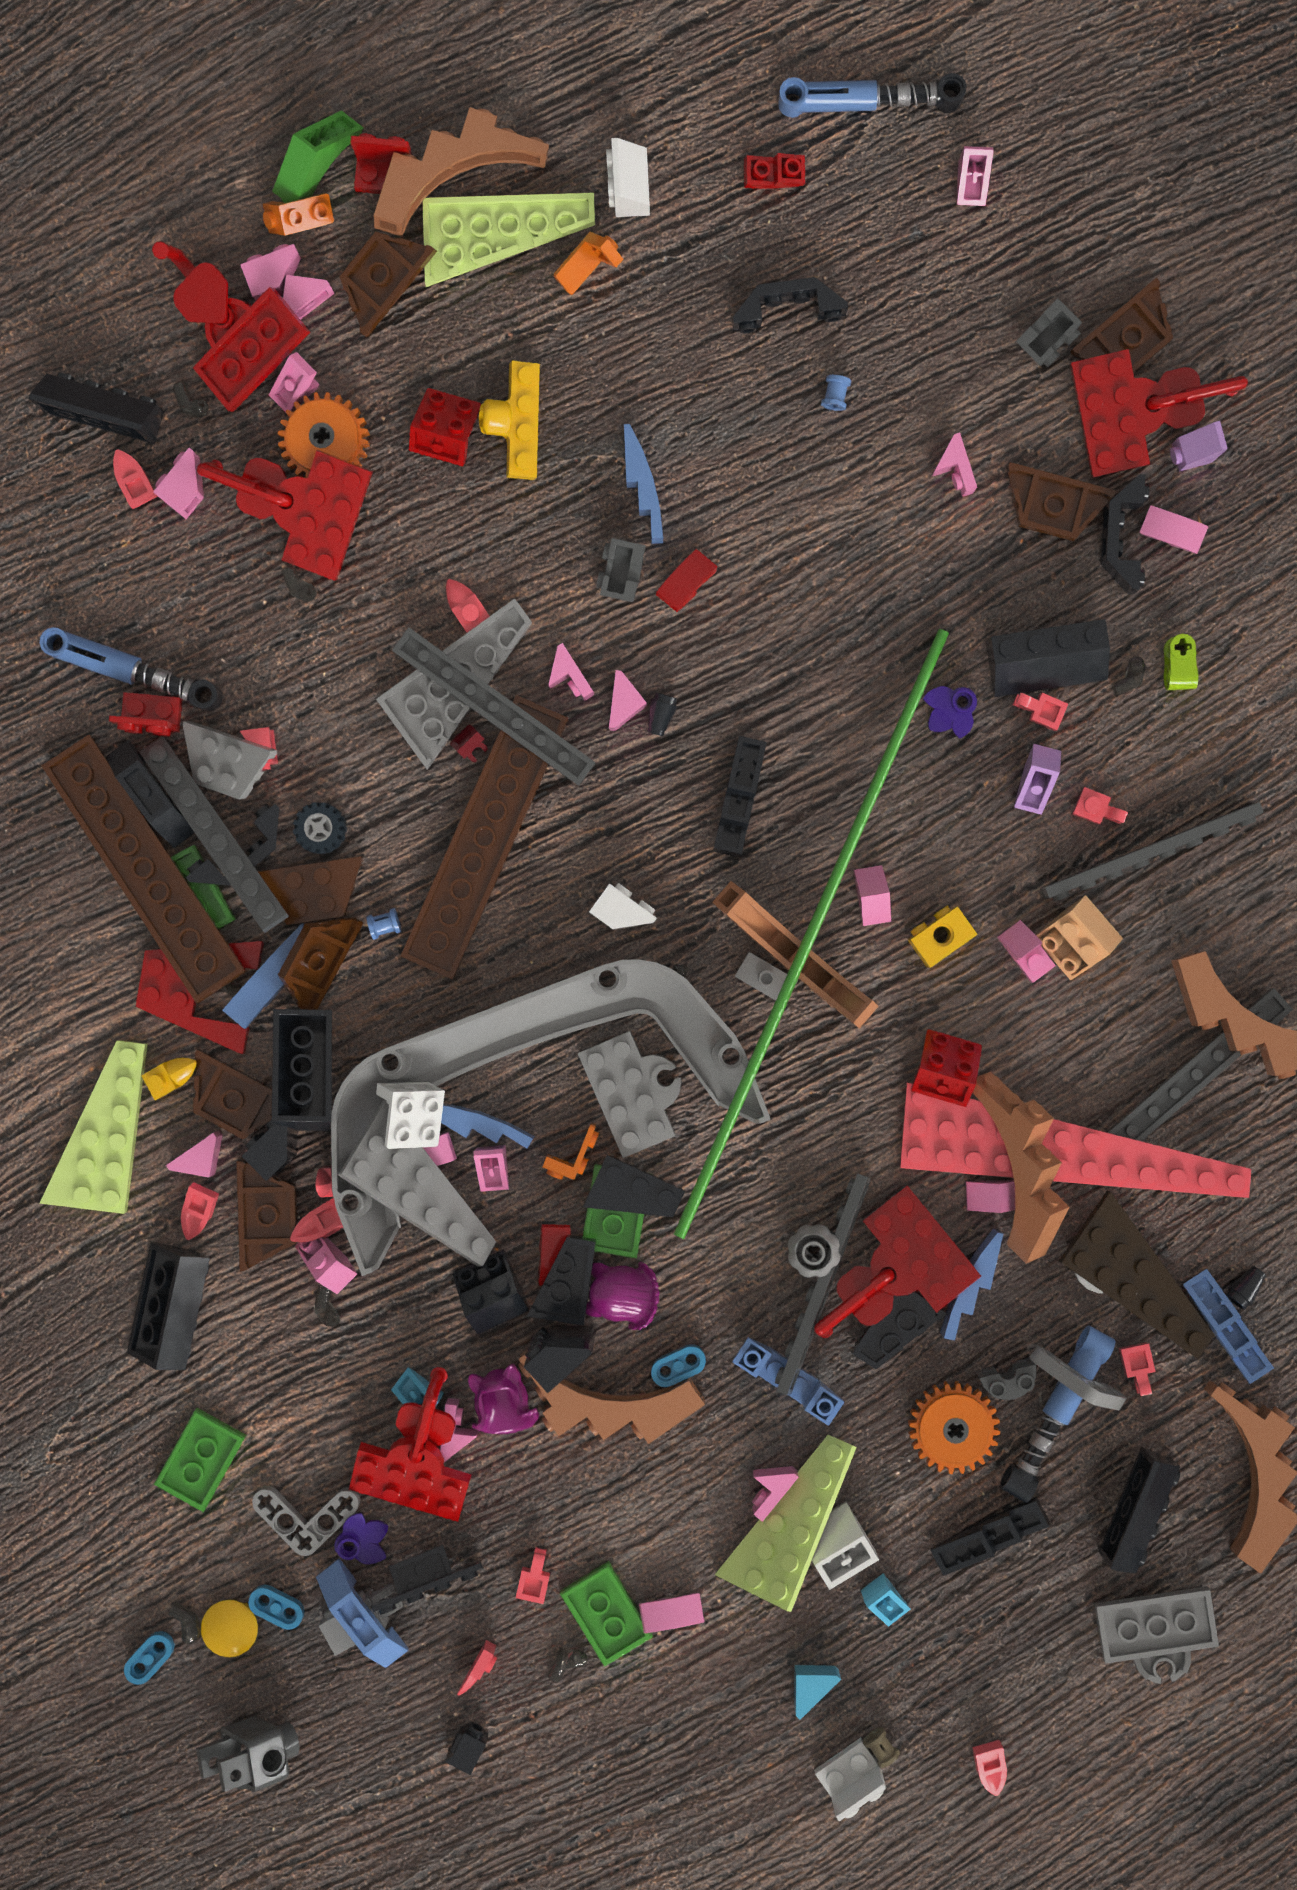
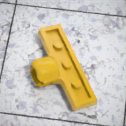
M511 361L509 363L508 400L486 399L480 407L479 426L481 432L487 435L503 436L507 441V478L535 480L537 478L540 364Z

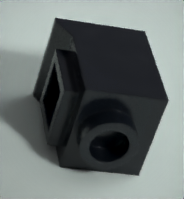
M474 1722L467 1723L465 1728L461 1726L451 1748L447 1752L445 1762L471 1775L486 1746L489 1733L485 1732L482 1726Z

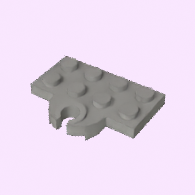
M631 1030L578 1053L623 1158L676 1136L665 1109L672 1105L680 1094L682 1080L681 1077H677L670 1085H663L658 1080L660 1071H672L677 1067L672 1061L663 1055L650 1054L642 1056Z
M1207 1586L1094 1603L1102 1657L1105 1664L1133 1660L1140 1674L1146 1680L1148 1679L1154 1683L1161 1684V1677L1156 1672V1666L1159 1662L1168 1661L1170 1663L1167 1674L1169 1679L1174 1682L1184 1673H1188L1191 1664V1651L1219 1647L1211 1591Z

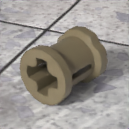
M883 1727L874 1729L863 1740L864 1746L870 1748L878 1759L877 1765L880 1768L891 1765L900 1755L899 1749L893 1747L885 1736L886 1731Z

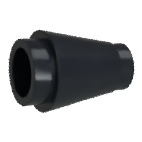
M658 692L655 693L654 699L651 698L647 732L664 736L678 708L676 706L677 698Z
M1252 1266L1227 1288L1229 1291L1226 1294L1227 1298L1235 1306L1245 1310L1248 1306L1253 1305L1267 1276L1260 1269Z

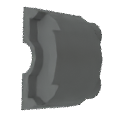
M1057 298L1016 342L1040 366L1045 364L1049 367L1060 356L1057 351L1064 343L1070 346L1079 337L1081 332L1078 328L1082 322Z
M615 538L611 539V543H605L602 560H607L605 572H599L596 588L601 589L600 595L634 602L646 545Z
M1030 1358L1010 1362L1009 1370L1004 1373L997 1372L993 1366L977 1370L975 1374L984 1389L994 1398L1013 1400L1025 1395L1034 1388L1036 1364Z

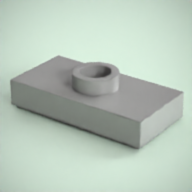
M748 952L735 974L736 978L775 1001L787 976L786 973Z

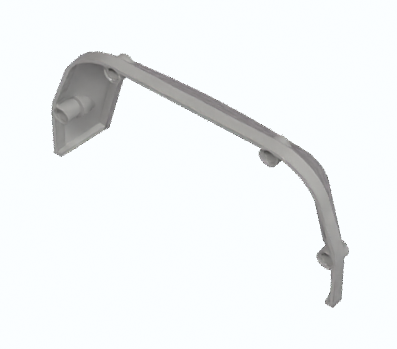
M632 959L601 965L390 1046L367 1057L350 1072L341 1084L334 1100L331 1116L332 1192L336 1210L361 1275L364 1276L372 1273L380 1267L399 1228H401L400 1215L338 1176L381 1102L386 1101L376 1095L377 1083L429 1082L438 1086L479 1066L535 1044L638 1013L647 1014L656 1020L718 1106L729 1109L749 1063L736 1035L686 978L673 969L657 962ZM605 970H610L616 975V982L611 987H605L600 982V975ZM727 1048H735L738 1051L739 1057L735 1063L728 1064L724 1062L722 1055ZM387 1054H394L398 1058L399 1063L396 1069L392 1070L386 1067L384 1060ZM754 1078L739 1115L756 1124H761L771 1119ZM347 1194H354L358 1198L359 1204L357 1208L347 1206L345 1203Z

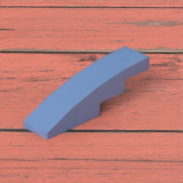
M624 424L627 488H638L639 516H651L652 544L663 543L660 505L654 479L644 451L631 425Z
M304 923L280 945L222 1010L243 1029H246L263 1008L267 1007L285 986L278 973L300 934Z
M443 1103L441 1123L465 1138L474 1129L495 1143L504 1134L523 1147L528 1148L535 1137L507 1121L481 1111Z
M993 1228L972 1256L970 1263L979 1272L981 1278L948 1304L947 1315L944 1317L940 1331L943 1338L955 1341L961 1313L973 1315L979 1287L991 1290L1003 1233L1000 1230Z
M1207 1269L1183 1284L1197 1309L1248 1384L1253 1383L1274 1369L1257 1345L1258 1342L1241 1320L1240 1314Z

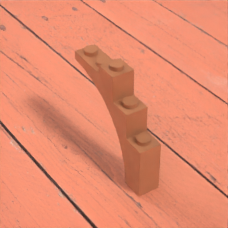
M469 107L460 138L447 131L438 132L432 130L422 161L411 154L393 153L375 209L374 228L403 237L411 216L421 202L443 182L472 168L496 163H521L545 168L549 144L544 143L537 137L528 138L519 135L509 128H497V116L486 109Z
M730 881L712 903L751 939L789 970L801 941L744 890ZM810 950L799 979L832 1008H835L860 1029L879 1006Z
M1206 951L1192 953L1171 960L1192 1026H1201L1202 1030L1219 1026L1218 1020H1220L1229 1050L1239 1051L1240 1055L1258 1050L1256 1046L1258 1045L1267 1075L1278 1076V1079H1285L1296 1075L1297 1031L1285 1029L1267 1022L1244 1008L1226 990L1214 972Z
M992 1072L977 1076L973 1094L983 1104L995 1122L1011 1162L1015 1183V1214L1013 1227L1006 1245L1027 1264L1045 1256L1069 1209V1206L1059 1195L1050 1189L1062 1162L1042 1144L1054 1118L1035 1100L1024 1103Z
M526 1349L520 1354L519 1360L521 1363L518 1366L524 1376L529 1378L532 1376L524 1368L527 1358L525 1355L528 1352ZM532 1377L537 1385L535 1391L543 1402L546 1400L549 1402L543 1408L542 1413L544 1416L542 1421L550 1432L555 1430L558 1436L588 1417L589 1420L586 1423L595 1436L599 1434L603 1440L633 1421L631 1428L640 1440L644 1438L650 1444L705 1405V1398L691 1378L649 1393L625 1396L602 1394L581 1388L566 1379H563L555 1388L547 1393Z
M1210 1380L1204 1390L1221 1404L1234 1421L1244 1442L1250 1465L1251 1488L1248 1509L1242 1527L1233 1541L1230 1550L1242 1561L1259 1573H1262L1297 1524V1513L1294 1511L1296 1505L1282 1496L1297 1475V1471L1290 1466L1293 1461L1278 1451L1295 1427L1287 1422L1290 1416L1276 1406L1270 1410L1265 1405H1262L1259 1409L1247 1399H1244L1241 1403L1233 1397L1236 1392L1223 1382L1218 1386Z

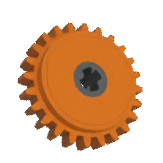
M316 392L314 393V400L310 401L305 395L303 396L304 404L300 405L298 402H294L296 408L294 412L286 410L289 420L280 421L285 430L278 431V435L284 439V441L278 443L280 449L286 450L281 454L284 460L291 459L287 463L290 470L297 467L295 471L297 476L306 474L305 477H308L317 450L362 467L359 458H367L368 455L363 448L370 447L369 441L363 439V437L369 436L370 433L368 429L362 428L367 423L364 418H358L361 414L359 409L355 408L351 411L353 406L351 401L347 400L342 404L343 399L341 395H337L332 400L329 392H326L324 399H321ZM324 434H327L329 439H325L324 444H321L319 439H323Z
M944 1381L943 1389L940 1390L936 1385H933L934 1393L929 1394V1392L924 1391L923 1394L926 1399L924 1401L920 1399L915 1400L919 1406L918 1410H910L915 1420H908V1425L915 1430H911L908 1434L910 1438L917 1439L911 1444L914 1449H920L918 1452L920 1459L927 1457L926 1463L929 1467L936 1463L938 1472H941L945 1466L949 1474H953L954 1468H958L960 1473L964 1474L965 1466L968 1465L974 1471V1463L976 1461L982 1465L985 1464L984 1454L988 1456L993 1455L989 1449L990 1445H998L993 1435H1000V1430L994 1427V1425L1000 1423V1420L996 1416H991L997 1410L994 1406L987 1407L990 1403V1399L987 1396L980 1399L982 1395L980 1389L977 1388L972 1393V1386L969 1383L964 1386V1389L961 1388L959 1381H955L954 1387H950L947 1381ZM954 1423V1425L959 1427L958 1431L954 1432V1430L949 1428V1425Z

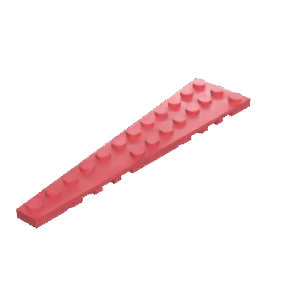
M906 1082L900 1168L1013 1178L1012 1166L1004 1141L995 1122L979 1100L970 1098L967 1107L912 1092V1083ZM1056 1119L1053 1120L1042 1142L1062 1162L1053 1180L1056 1182L1249 1198L1251 1169Z

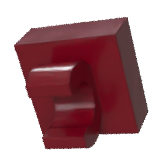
M470 724L449 743L464 759L467 757L472 762L477 761L472 755V751L476 747H480L485 752L488 750L487 746L482 742L484 738Z

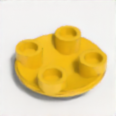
M223 1600L213 1604L205 1613L201 1623V1635L204 1643L212 1652L223 1657H236L248 1651L254 1644L258 1633L257 1619L250 1610L249 1604L236 1600Z

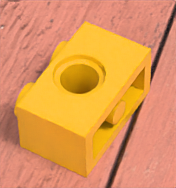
M948 905L934 914L936 920L926 925L923 922L910 931L913 936L908 939V942L927 968L933 967L978 935L958 906L951 909ZM937 927H943L947 931L948 936L943 943H938L934 939L933 934Z

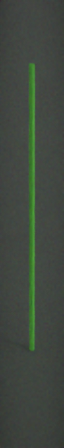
M938 629L679 1220L673 1234L675 1236L685 1239L949 635L945 630Z

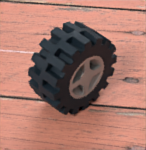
M314 802L304 806L296 814L297 818L293 822V834L296 836V841L305 850L316 854L330 853L334 849H338L342 841L345 840V833L347 832L346 820L342 813L334 806L323 802Z

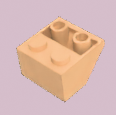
M1086 895L1066 908L1036 934L1042 942L1041 947L1070 980L1110 955L1123 939Z

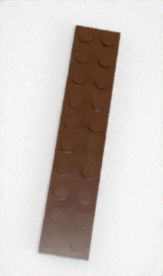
M518 695L515 696L514 704L560 737L562 736L569 720L568 717ZM500 730L400 955L450 979H454L549 765L502 730Z
M90 734L41 765L194 1001L200 1003L247 972L150 823L115 778L106 756Z

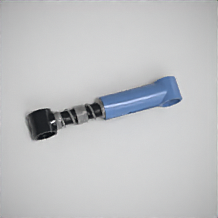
M955 73L946 74L941 80L929 82L928 85L925 82H922L921 85H913L912 82H899V84L897 82L895 86H888L887 83L879 86L876 80L804 82L800 78L792 77L785 80L780 86L778 107L783 115L792 118L802 113L876 111L877 106L880 107L881 104H890L891 107L893 104H897V107H909L910 104H915L917 107L918 103H927L928 106L934 105L943 113H953L960 108L967 86L963 77ZM952 90L957 96L949 97L944 91ZM796 94L800 99L790 101L786 96Z
M48 628L40 636L39 643L44 653L56 659L130 685L142 682L146 687L151 686L152 689L163 693L167 691L169 695H179L181 699L203 711H215L222 703V691L207 680H192L190 678L185 680L183 676L181 678L176 677L168 670L166 671L162 668L154 669L148 667V664L142 665L140 657L74 635L59 628ZM62 637L63 645L59 650L55 651L53 649V642L55 639ZM76 648L95 654L97 658L93 659L76 653ZM205 689H210L212 693L211 699L206 703H202L200 701L201 692Z
M1088 1325L1080 1334L1076 1343V1350L1068 1365L1088 1380L1093 1381L1100 1366L1111 1356L1115 1347V1339ZM1058 1381L1043 1408V1412L1046 1417H1042L1044 1421L1040 1428H1036L1037 1432L1034 1431L1029 1441V1448L1024 1450V1457L1019 1458L1020 1460H1018L1017 1464L1011 1463L1005 1470L1000 1481V1489L1025 1503L1032 1498L1039 1483L1037 1474L1039 1468H1041L1040 1462L1043 1458L1047 1457L1046 1452L1049 1453L1052 1449L1051 1447L1055 1443L1053 1439L1059 1435L1058 1430L1060 1426L1069 1424L1083 1398Z

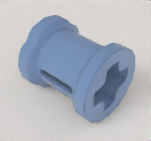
M827 375L826 382L828 386L825 399L821 401V406L834 411L846 410L847 404L844 401L847 387L851 385V380L841 375Z
M395 908L390 909L385 914L374 917L368 915L366 917L373 940L378 939L380 935L390 932H402Z

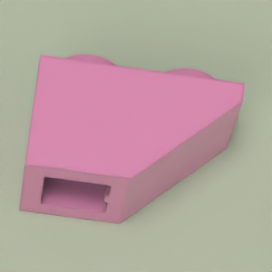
M294 244L277 246L269 254L251 256L245 263L240 264L255 301L269 287L275 288L281 297L284 295L286 275L294 276L301 260Z
M190 448L186 452H181L173 462L174 467L168 474H163L155 484L156 489L153 491L154 494L186 520L204 499L202 476L196 470V467L200 464V457Z
M321 1237L314 1241L298 1242L295 1245L315 1280L336 1294L357 1275L348 1258L328 1238L324 1239Z

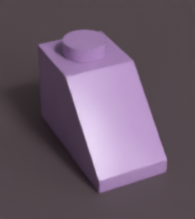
M1217 421L1177 438L1172 443V448L1170 449L1171 459L1175 465L1177 464L1179 472L1212 463L1228 449L1221 422Z
M1033 744L1024 766L1014 808L1042 815L1060 773L1061 751Z

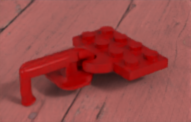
M158 241L152 246L153 255L158 259H171L186 277L176 288L173 295L176 308L187 321L205 323L206 338L211 349L198 361L193 369L228 411L234 412L308 336L310 331L275 288L269 287L252 306L248 302L228 298V281L215 265L205 262L195 267L181 249Z
M1129 349L1071 362V373L1091 477L1095 478L1150 465L1146 435L1156 431L1163 423L1174 429L1199 423L1205 415L1204 398L1221 394L1234 396L1238 391L1247 386V378L1238 376L1201 385L1198 373L1189 367L1167 371L1158 382L1148 378H1134Z
M317 450L308 477L296 476L287 479L279 464L264 458L251 459L246 464L242 477L223 470V465L219 460L200 463L196 467L199 475L238 490L236 503L242 512L259 519H266L273 515L278 525L290 533L282 561L333 581L338 579L373 471Z
M906 1186L863 1220V1223L880 1243L873 1253L870 1262L871 1267L855 1266L839 1279L837 1293L843 1302L816 1323L814 1331L820 1337L828 1338L833 1333V1327L851 1313L854 1314L860 1323L867 1326L875 1325L891 1313L894 1296L910 1295L917 1290L937 1313L981 1278V1275L912 1190Z
M436 1367L431 1371V1379L422 1405L409 1402L403 1404L399 1409L396 1427L403 1434L404 1438L393 1442L389 1450L361 1442L349 1490L458 1522L472 1474L445 1467L444 1457L440 1449L437 1448V1446L451 1441L455 1420L449 1413L435 1409L442 1385L448 1378L447 1371L444 1368Z

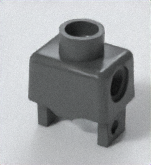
M257 1716L221 1727V1739L196 1748L200 1777L205 1779L219 1773L221 1788L224 1792L234 1788L257 1792L285 1780L289 1776L288 1759L298 1756L300 1749L297 1733L290 1722L275 1726ZM241 1745H245L247 1750L240 1752ZM216 1757V1763L209 1767L210 1759Z

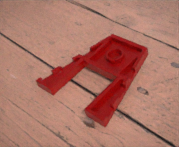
M263 941L229 944L244 968L256 970L260 968L264 946ZM145 950L135 1007L235 1052L245 1054L250 1025L243 1029L238 1023L194 1016L196 1002L162 950Z

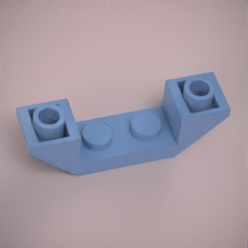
M749 1337L732 1360L734 1364L755 1378L760 1376L775 1387L779 1385L775 1383L777 1373L780 1367L785 1368L788 1361L786 1357L771 1347ZM801 1368L792 1394L789 1396L801 1403L805 1411L829 1426L844 1404V1400L818 1378Z
M340 1558L316 1576L328 1609L364 1656L386 1668L409 1650L392 1626L385 1630L353 1588L357 1580Z

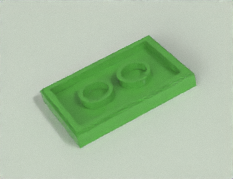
M192 845L172 856L185 878L190 874L187 869L199 859L205 862L196 845ZM188 881L219 929L236 920L218 885Z
M595 1164L591 1188L602 1167L601 1164ZM587 1208L583 1237L596 1239L595 1252L637 1259L644 1214Z
M196 1408L154 1485L204 1512L247 1435Z
M609 1561L560 1590L561 1597L604 1667L653 1637V1633L643 1632L640 1611Z

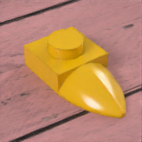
M175 1058L143 1074L142 1078L154 1100H158L184 1085L193 1075L197 1061L191 1058Z

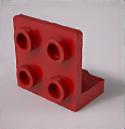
M367 133L351 136L350 143L357 158L354 182L355 191L381 194L393 153L413 155L409 142L397 136H390L388 139L376 138L374 135Z
M427 388L410 425L409 451L464 466L467 459L468 438L479 415L481 403Z
M123 692L121 716H109V722L116 724L117 729L125 730L124 732L142 734V729H145L146 732L153 733V735L170 737L171 732L180 733L183 699L180 697Z
M928 1029L925 1034L920 1065L913 1080L911 1091L967 1107L977 1082L982 1045Z

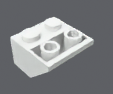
M611 138L612 149H606L609 207H615L616 217L650 216L647 148L619 138Z
M619 883L615 887L609 884L589 911L614 930L653 924L657 919L653 915L656 911L643 900L639 904L631 900L632 892Z
M846 1501L831 1510L812 1558L816 1569L829 1590L879 1560L875 1548Z

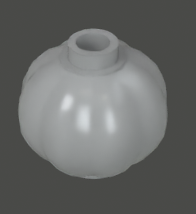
M803 1225L788 1240L789 1263L804 1277L826 1276L840 1261L839 1240L824 1225ZM826 1242H828L831 1248V1257L826 1265L817 1268L818 1264L826 1259L829 1248H826ZM809 1246H819V1252L812 1254L809 1251Z

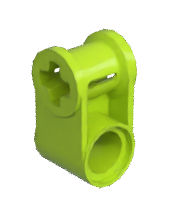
M1179 634L1171 637L1166 641L1163 649L1165 689L1167 691L1196 689L1199 675L1196 662L1195 640L1188 634ZM1175 645L1184 646L1185 650L1180 653V650H1175Z

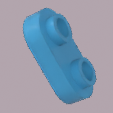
M689 1344L656 1359L651 1368L653 1381L661 1387H670L700 1373L706 1364L705 1353L699 1346ZM689 1354H694L697 1357L694 1363L686 1361V1357ZM663 1366H668L671 1369L668 1375H663L660 1372Z
M270 1585L256 1587L248 1601L249 1608L255 1615L286 1630L296 1628L301 1623L305 1613L304 1606L298 1599ZM266 1595L270 1601L265 1603L261 1600L260 1596ZM292 1608L295 1611V1615H288L286 1609Z
M163 1631L151 1634L124 1666L126 1679L136 1685L146 1683L173 1653V1638ZM156 1642H162L165 1648L159 1649L156 1646ZM137 1663H143L145 1670H140L137 1667Z

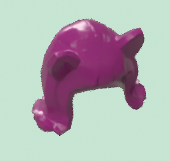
M642 1261L638 1263L637 1269L628 1266L608 1267L602 1263L593 1264L592 1275L594 1281L589 1290L590 1301L587 1303L586 1314L592 1317H604L614 1322L629 1321L627 1325L631 1330H641L647 1327L653 1321L657 1311L660 1294L659 1284L653 1270Z
M509 1364L506 1369H494L484 1377L477 1374L469 1375L468 1384L475 1393L474 1408L479 1418L478 1423L472 1424V1428L489 1434H509L533 1427L535 1422H537L540 1416L537 1408L530 1410L526 1387L521 1380L518 1368L514 1364Z

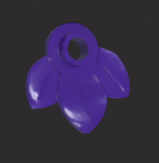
M940 686L930 690L923 697V700L934 708L928 721L930 731L943 732L952 728L958 738H962L970 732L974 723L972 712L977 706V697L972 690L965 687L952 690L946 686ZM959 697H964L967 700L966 707H960L957 704Z
M361 1512L351 1515L343 1524V1532L335 1540L334 1548L336 1553L342 1559L352 1560L356 1558L363 1564H373L384 1560L386 1553L378 1543L386 1535L388 1525L379 1520L366 1522ZM345 1542H353L354 1545H353V1546H346L344 1543H345Z

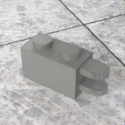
M392 1584L386 1585L375 1592L373 1589L366 1593L363 1590L357 1592L384 1628H386L389 1621L388 1616L404 1606L400 1601L395 1603L397 1608L388 1613L380 1615L379 1610L372 1611L370 1605L388 1597L395 1590ZM327 1609L323 1613L324 1616L319 1624V1628L336 1656L356 1644L330 1610Z

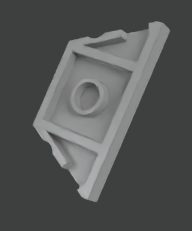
M183 721L192 776L196 784L236 799H246L252 791L254 783L263 775V767L269 759H274L277 750L192 721Z

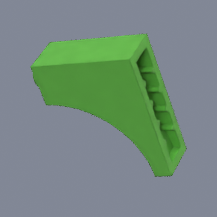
M341 110L294 133L272 192L279 196L284 203L313 196L320 180L330 165L351 144V136H359L364 128Z

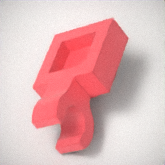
M1020 693L1016 695L1012 705L1032 712L1029 718L1030 721L1057 731L1068 703L1045 693H1040L1038 699Z
M1084 787L1072 814L1098 825L1101 824L1103 818L1121 825V823H1124L1128 812L1108 806L1111 797Z
M1144 1342L1119 1348L1125 1377H1134L1137 1394H1140V1396L1152 1394L1147 1374L1156 1371L1149 1343Z
M535 1547L531 1568L522 1567L516 1598L544 1604L550 1577L549 1572L542 1571L546 1549Z

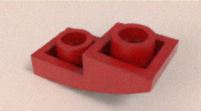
M777 153L775 157L747 155L744 158V188L774 189L805 185V155Z
M695 549L661 585L656 595L674 611L678 612L696 596L697 589L716 573L718 566L699 550Z
M541 1225L540 1261L537 1279L539 1286L543 1285L567 1236L571 1235L570 1225Z

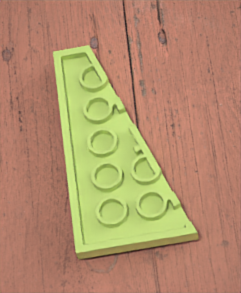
M594 193L425 198L423 200L424 245L432 246L437 250L436 254L424 267L426 287L594 226Z
M116 1041L40 1204L121 1214L127 1213L143 1086L142 1075L145 1070L148 1043Z
M827 1435L798 1471L799 1478L764 1521L758 1520L715 1575L791 1612L857 1447Z

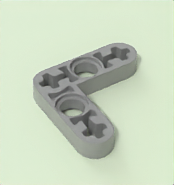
M1037 1345L1029 1357L1036 1365L1095 1406L1119 1411L1127 1399L1124 1394L1108 1384L1088 1380L1041 1346Z
M272 1486L260 1488L254 1495L252 1504L255 1511L297 1554L309 1556L339 1529L348 1517L356 1512L361 1499L358 1492L349 1490V1487L342 1488L308 1521ZM270 1495L272 1497L271 1505L266 1504L263 1506L260 1503L263 1499L262 1496L267 1497ZM341 1496L344 1498L352 1497V1507L346 1505L338 1513L336 1509L343 1500ZM280 1504L282 1508H280L273 1517L271 1513L273 1512L274 1508L276 1509L277 1506ZM285 1513L291 1515L294 1520L293 1526L290 1528L282 1527L278 1520L280 1515ZM324 1514L330 1515L334 1519V1526L329 1529L321 1527L319 1517ZM300 1525L302 1528L292 1537L290 1534ZM301 1536L303 1538L308 1536L312 1538L310 1542L311 1547L308 1544L304 1547L300 1544Z

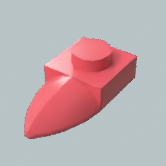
M119 449L115 450L113 459L114 474L129 506L135 509L158 497L153 493L155 489L140 464L126 452Z
M447 580L446 595L449 606L466 633H468L490 616L477 596L468 587L458 581Z
M332 1165L323 1166L317 1172L315 1187L321 1198L333 1197Z
M194 1182L188 1187L181 1211V1227L187 1240L196 1237L205 1228L207 1222L212 1218L219 1193Z
M334 1198L305 1215L294 1228L290 1240L292 1242H309L321 1237L326 1239L342 1229L343 1225L336 1210Z
M488 1640L485 1641L457 1693L458 1696L469 1690L478 1679L480 1680L484 1672L490 1673L497 1660V1657L494 1656L495 1644Z
M1000 1740L972 1747L976 1771L981 1783L987 1791L995 1796L1000 1794L1007 1778L1004 1749Z

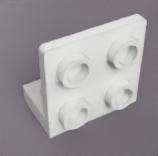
M429 1082L377 1083L376 1095L385 1099L386 1103L389 1104L385 1147L394 1149L438 1146L445 1091Z
M859 1738L814 1770L815 1775L832 1798L835 1817L838 1821L853 1817L862 1805L868 1801H876L886 1789L882 1769L877 1765V1760L869 1748L864 1746L862 1738Z

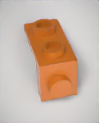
M326 193L287 203L276 201L263 203V221L269 233L285 236L334 222L330 198Z
M589 232L555 271V279L567 293L574 294L601 261L615 268L622 262L623 258L617 251V243L607 235L602 237Z
M591 1122L575 1164L548 1154L543 1164V1168L548 1169L546 1174L561 1180L563 1176L575 1180L577 1173L583 1175L589 1160L584 1158L587 1147L593 1149L599 1132L594 1131L597 1124Z

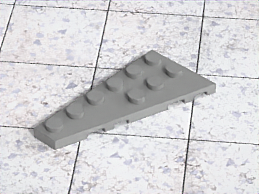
M513 599L444 649L443 652L489 685L529 629L532 621L516 599ZM419 670L411 673L376 699L427 770L471 710L469 706Z
M382 1101L338 1176L476 1266L482 1267L496 1243L495 1239L422 1147L394 1149L385 1147L389 1104L386 1101Z

